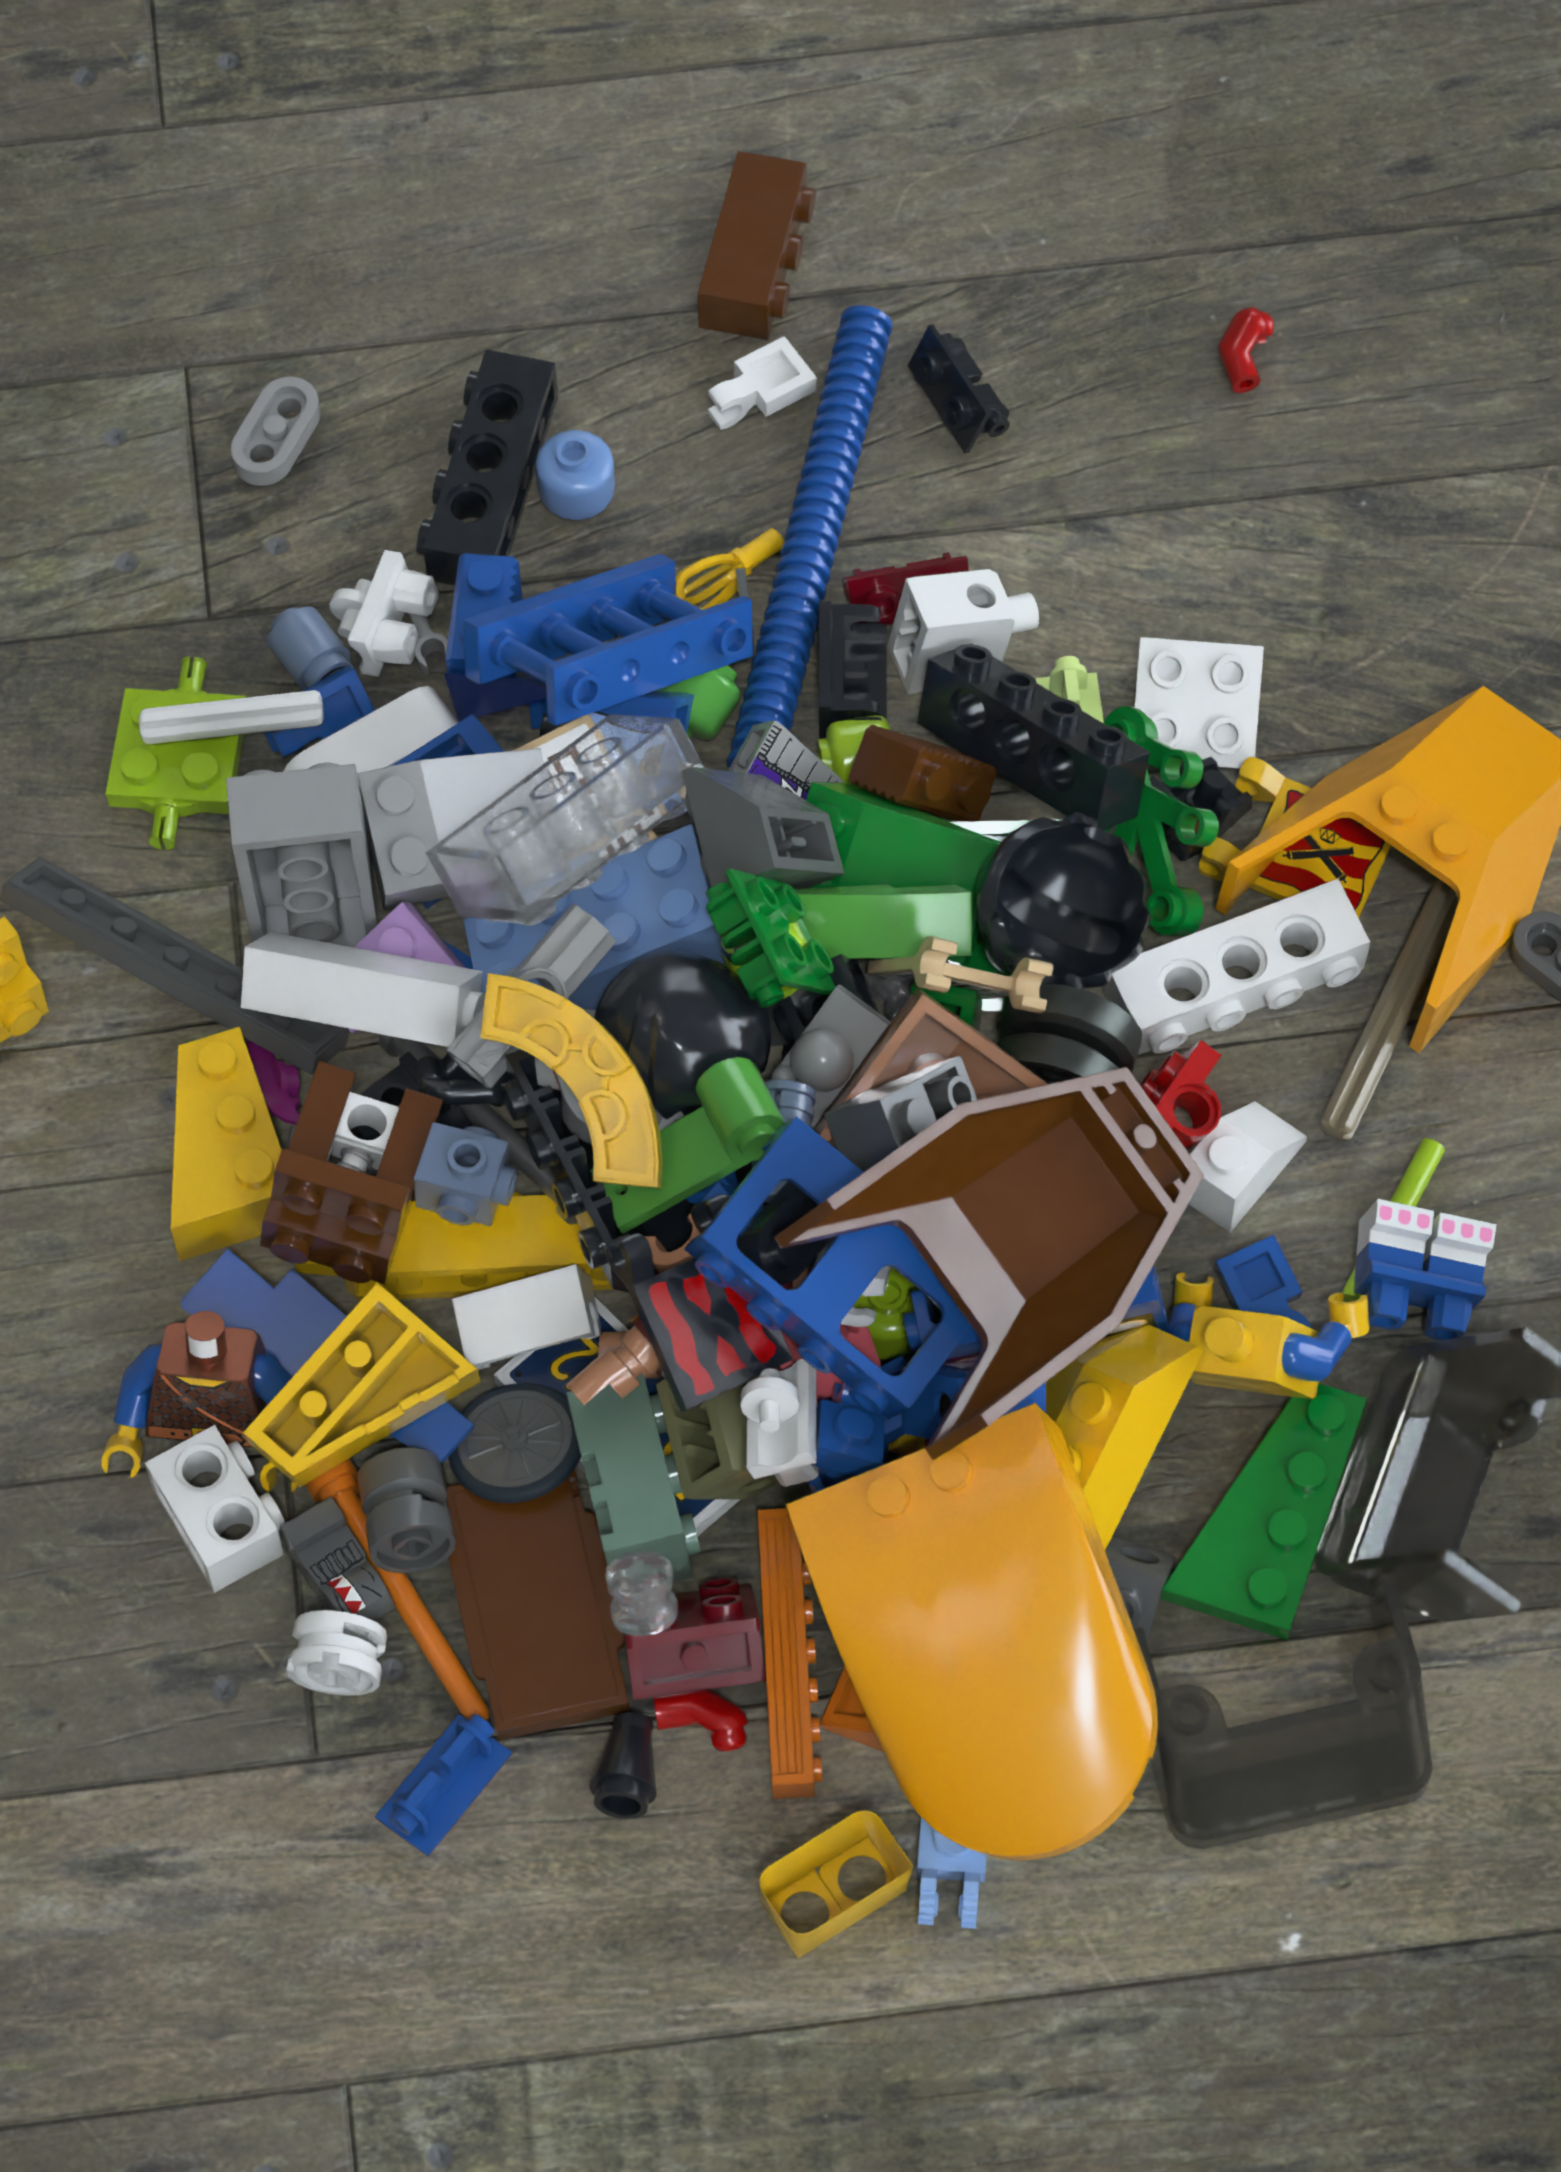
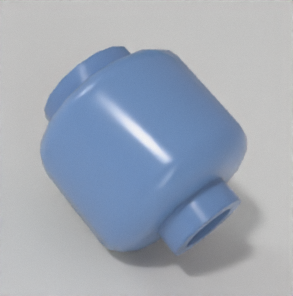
M569 430L559 432L549 438L540 448L535 464L537 488L540 500L551 513L562 519L582 520L594 517L607 507L614 495L616 485L615 469L611 450L600 437L588 431Z

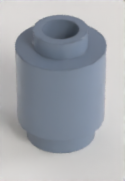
M291 607L281 612L273 620L271 631L267 638V646L302 690L346 666L353 668L349 661V650L314 607Z

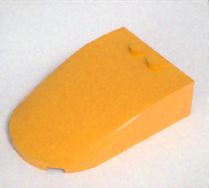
M1034 1403L998 1418L991 1425L935 1460H932L925 1450L926 1448L786 1504L803 1557L835 1643L868 1720L905 1797L916 1812L931 1827L949 1840L988 1857L1014 1861L1037 1860L1069 1852L1086 1844L1112 1825L1135 1798L1132 1794L1143 1776L1149 1758H1153L1158 1729L1157 1703L1152 1680L1061 1428Z

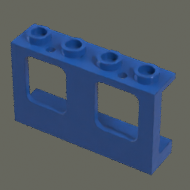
M796 1116L774 1132L762 1148L765 1153L703 1233L691 1240L684 1250L696 1259L695 1267L704 1278L721 1288L729 1286L748 1302L746 1309L757 1322L773 1331L782 1330L800 1345L798 1353L810 1366L822 1373L829 1374L832 1372L851 1388L849 1395L858 1406L872 1415L882 1416L883 1414L887 1419H890L910 1409L970 1329L971 1324L908 1236L894 1225H884L837 1236L795 1290L783 1288L739 1251L736 1244L739 1233L779 1182L789 1181L819 1205L864 1173ZM886 1266L900 1272L937 1303L942 1312L940 1322L898 1376L886 1374L845 1340L840 1332V1324L843 1318L878 1272Z

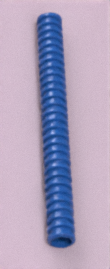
M856 305L848 307L842 312L836 342L833 344L832 357L829 360L828 372L824 379L825 387L821 391V402L817 407V418L813 422V433L809 438V449L805 453V464L801 469V480L798 482L797 495L793 500V511L789 516V527L785 531V542L781 547V558L776 566L777 574L772 582L773 590L769 594V605L764 613L765 621L760 629L761 637L756 644V654L752 660V670L748 675V686L744 691V702L739 710L740 719L736 722L735 726L736 735L732 738L731 742L732 751L727 757L728 768H730L754 724L775 720L789 731L794 723V712L798 707V696L802 691V680L806 676V664L810 660V648L814 644V632L818 628L819 601H822L826 596V585L830 580V569L834 564V553L838 548V537L842 532V521L846 516V506L850 501V490L854 485V474L858 469V459L862 453V443L865 441L866 428L870 421L869 413L873 409V398L877 393V382L881 377V367L885 361V351L888 349L889 336L893 330V322L890 317L883 311L871 306Z

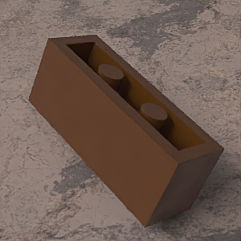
M743 151L737 152L697 293L699 328L769 340L774 318L784 319L790 294V284L784 283L787 270L797 271L799 267L803 236L797 235L801 222L808 224L811 222L815 206L816 189L807 187V163Z

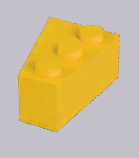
M376 1283L243 1433L253 1448L300 1488L475 1386L481 1380L478 1369L380 1284Z

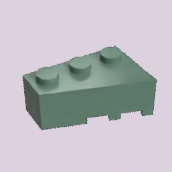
M644 1374L636 1378L641 1385L623 1400L610 1384L585 1405L579 1401L572 1391L566 1392L616 1597L642 1589L693 1578L689 1555L701 1553L692 1513L679 1516L674 1494L682 1493L675 1460L673 1454L664 1456L659 1434L666 1433L667 1428L659 1395L649 1396Z

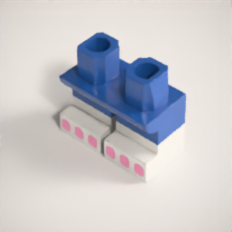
M1377 1199L1359 1220L1354 1293L1367 1295L1369 1326L1388 1330L1400 1329L1406 1322L1408 1305L1427 1309L1425 1335L1434 1340L1448 1343L1457 1342L1466 1332L1471 1311L1486 1295L1483 1276L1487 1254L1493 1249L1496 1224L1441 1212L1433 1220L1434 1211Z

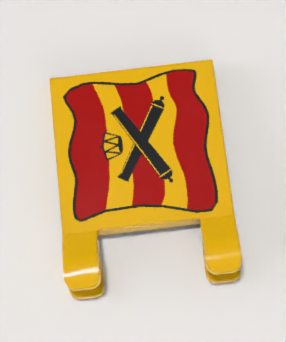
M1248 757L1243 762L1235 787L1242 793L1247 791L1253 797V800L1273 803L1259 835L1312 789L1284 777L1271 765L1255 757ZM1351 818L1336 819L1281 850L1250 888L1280 901L1339 879L1359 918L1391 845L1358 821ZM1216 837L1212 844L1204 847L1198 864V870L1202 875L1223 881L1229 861L1241 851L1228 841Z

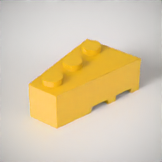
M240 1027L178 1045L170 1229L179 1262L260 1237L263 1219L271 1199L274 1171L282 1149Z

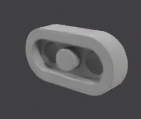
M290 376L275 379L264 387L231 443L233 466L235 472L243 481L256 486H266L279 482L289 473L320 420L318 395L315 388L309 382ZM287 412L299 413L296 417L293 418L283 417V415ZM262 457L271 458V460L266 462H255Z

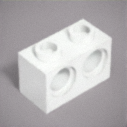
M215 1425L145 1462L153 1491L214 1593L284 1555L278 1531H280V1526L285 1524V1521L278 1506L268 1492L260 1497L257 1496L248 1481V1478L254 1476L255 1472L245 1451L237 1440L227 1445ZM202 1472H215L220 1475L214 1484L200 1488L189 1484L196 1475ZM234 1524H245L252 1528L245 1537L238 1540H227L220 1537L227 1527Z

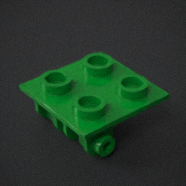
M734 869L725 871L732 887L729 882H722L708 889L705 894L709 902L706 904L705 909L719 936L724 937L722 943L726 949L736 948L747 943L736 950L730 956V959L735 966L743 965L737 969V972L749 998L758 999L761 1007L771 1006L784 998L785 995L781 989L783 986L831 995L836 988L829 975L834 971L833 963L824 947L817 940L811 939L802 921V918L806 916V910L796 891L790 885L773 879ZM797 922L807 940V943L802 947L789 933V924Z

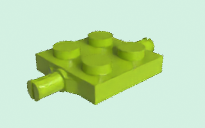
M190 656L184 657L181 660L178 688L164 691L125 688L105 795L109 807L138 808L154 815L149 844L159 850H162L163 843L166 850H171L175 847V837L180 817L197 813L229 814L226 778L238 776L245 734L157 744L144 743L140 734L139 715L146 708L246 698L243 695L212 694L202 691L207 663L199 657H194L193 664Z

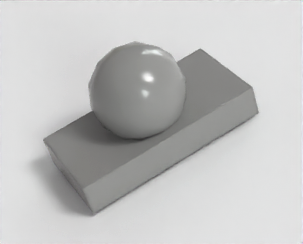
M840 984L836 986L779 1065L790 1066L797 1082L804 1083L816 1091V1100L813 1106L814 1119L811 1123L812 1128L817 1125L892 1023Z

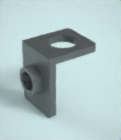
M1113 1537L1105 1552L1142 1654H1144L1162 1590L1174 1566L1176 1557ZM1128 1557H1134V1558L1142 1559V1560L1147 1561V1562H1149V1563H1151V1564L1138 1562V1561L1132 1560V1559H1130V1558H1128Z

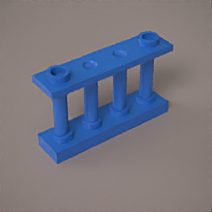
M657 554L464 619L465 677L481 685L518 671L524 672L546 684L548 722L556 726L752 657V599L742 596L703 610L675 596V561L662 554ZM666 620H670L669 622L663 623V624H661V625H658V626H655V627L652 626V625H655V624H657V623H660V622H663V621H666ZM617 637H621L620 639L611 641V642H609V643H606V644L603 643V642H605V641H608V640H611V639H614V638H617ZM568 654H572L571 656H568V657H565V658H562V659H559V660H556V661L553 660V659H556V658H559V657H562V656H565V655H568Z

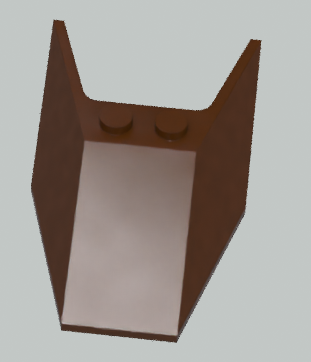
M1127 1067L959 1104L774 1238L781 1248H786L884 1225H894L908 1236L976 1331L981 1342L980 1355L925 1449L932 1460H935L991 1425L1119 1326L1202 1181L1204 1174Z

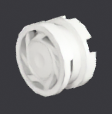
M330 1610L311 1611L301 1614L295 1619L292 1636L298 1640L297 1649H294L289 1654L286 1671L288 1677L296 1684L310 1690L343 1696L368 1694L374 1692L380 1686L382 1669L381 1664L377 1662V1658L385 1652L387 1633L386 1629L379 1623L364 1616Z

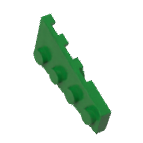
M1318 1383L1317 1395L1314 1399L1292 1397L1164 1585L1161 1600L1288 1640L1365 1411L1367 1398Z

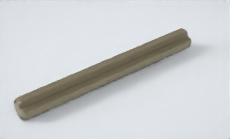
M1437 878L1321 1117L1320 1129L1327 1136L1334 1137L1340 1141H1348L1353 1137L1441 954L1458 905V897L1455 891L1439 878Z

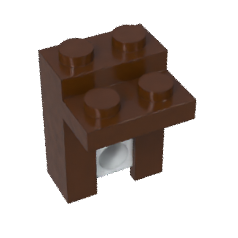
M319 1061L288 1149L282 1148L274 1171L272 1194L263 1219L260 1246L270 1248V1251L276 1257L287 1262L302 1264L308 1260L333 1268V1271L338 1276L348 1281L367 1283L372 1280L385 1284L415 1196L414 1176L432 1123H439L443 1099L406 1088L400 1107L352 1093L351 1089L356 1072ZM357 1126H369L377 1130L381 1136L373 1140H362L355 1137L350 1130ZM332 1156L342 1159V1162L337 1164L330 1163ZM371 1168L378 1170L376 1177L366 1173L370 1172Z

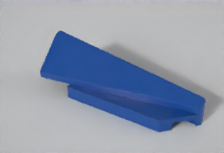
M229 1249L220 1256L181 1300L182 1309L191 1315L199 1311L215 1312L222 1317L225 1327L250 1329L260 1334L267 1355L273 1357L291 1376L298 1372L347 1317L293 1269L273 1288ZM445 1402L392 1433L390 1436L408 1447L427 1450L435 1454L440 1462H443L475 1426L453 1406Z

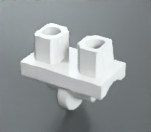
M384 550L372 582L366 579H359L355 589L342 588L336 590L329 604L333 615L341 621L338 633L348 638L350 646L362 657V662L359 666L361 674L379 677L384 662L412 664L415 656L414 649L416 642L419 640V635L414 624L401 622L404 613L422 616L432 615L438 600L439 592L433 577L408 570L403 555L399 552Z
M804 1359L797 1360L791 1367L782 1371L772 1368L762 1370L760 1376L747 1381L740 1395V1407L743 1414L747 1416L746 1468L754 1479L774 1474L780 1484L785 1487L814 1480L819 1476V1467L811 1465L817 1463V1370Z

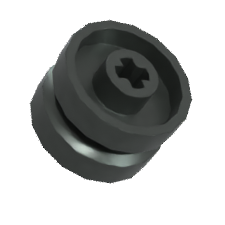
M1058 984L1040 985L1039 998L1047 1000L1046 1010L1041 1014L1015 1009L1011 1005L1010 997L1008 998L1000 1023L1001 1040L996 1045L1047 1084L1127 1067L1131 1073L1133 1072L1141 1047L1142 1030L1135 1019L1117 1004L1092 992Z

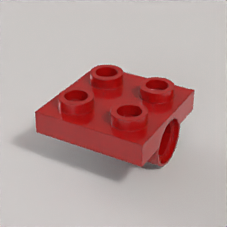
M1202 1040L1184 1055L1174 1050L1158 1070L1152 1068L1139 1084L1186 1150L1193 1147L1215 1129L1221 1118V1104L1217 1094L1204 1081L1222 1055ZM1177 1106L1185 1109L1190 1115L1193 1129L1181 1125L1176 1119L1174 1110Z

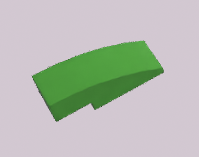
M888 884L794 889L805 907L806 916L802 918V921L811 939L817 940L827 951L830 958L840 954L848 958L913 957L928 936L957 942L956 955H949V957L972 956V892L960 886L939 885L894 888Z

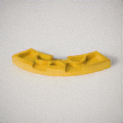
M488 973L480 1038L486 1041L510 1045L528 1052L554 1070L569 1086L579 1101L578 1104L589 1129L593 1148V1181L604 1184L662 1189V1142L656 1112L648 1089L638 1069L622 1045L594 1017L565 997L528 981Z

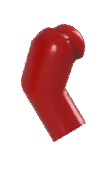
M1255 307L1244 308L1234 314L1218 344V353L1232 390L1236 393L1249 392L1260 384V377L1251 351L1255 344L1265 343L1267 341L1266 336H1272L1274 331L1272 317Z
M700 1690L653 1697L658 1730L700 1725L707 1730H711L712 1745L717 1751L737 1750L742 1748L747 1741L744 1725L748 1724V1719L741 1707L715 1692Z

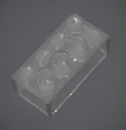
M609 714L428 850L426 854L460 917L485 919L490 922L519 923L524 926L535 925L550 917L557 909L555 903L569 892L585 888L597 881L603 874L602 867L617 855L630 853L644 845L649 839L647 832L663 820L673 819L687 811L685 804L686 788L681 771L690 767L704 768L679 718Z

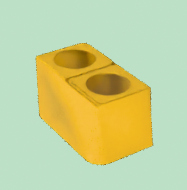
M858 1811L768 1866L760 1877V1903L799 1959L907 1891L913 1864L878 1815L870 1811ZM854 1857H870L879 1862L886 1874V1884L859 1902L854 1901L841 1891L838 1884L839 1871L844 1863ZM818 1867H820V1869H819V1875H818V1873H817L816 1870H815V1869L818 1868ZM800 1892H811L820 1896L829 1909V1920L808 1933H796L790 1930L781 1919V1910L786 1900Z

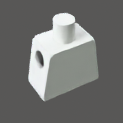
M990 569L907 578L887 644L907 694L923 691L928 658L954 650L960 645L972 643L988 649L993 657L1003 662L1011 634L1038 627L1039 611L1037 603L1031 593L1007 597L998 574Z

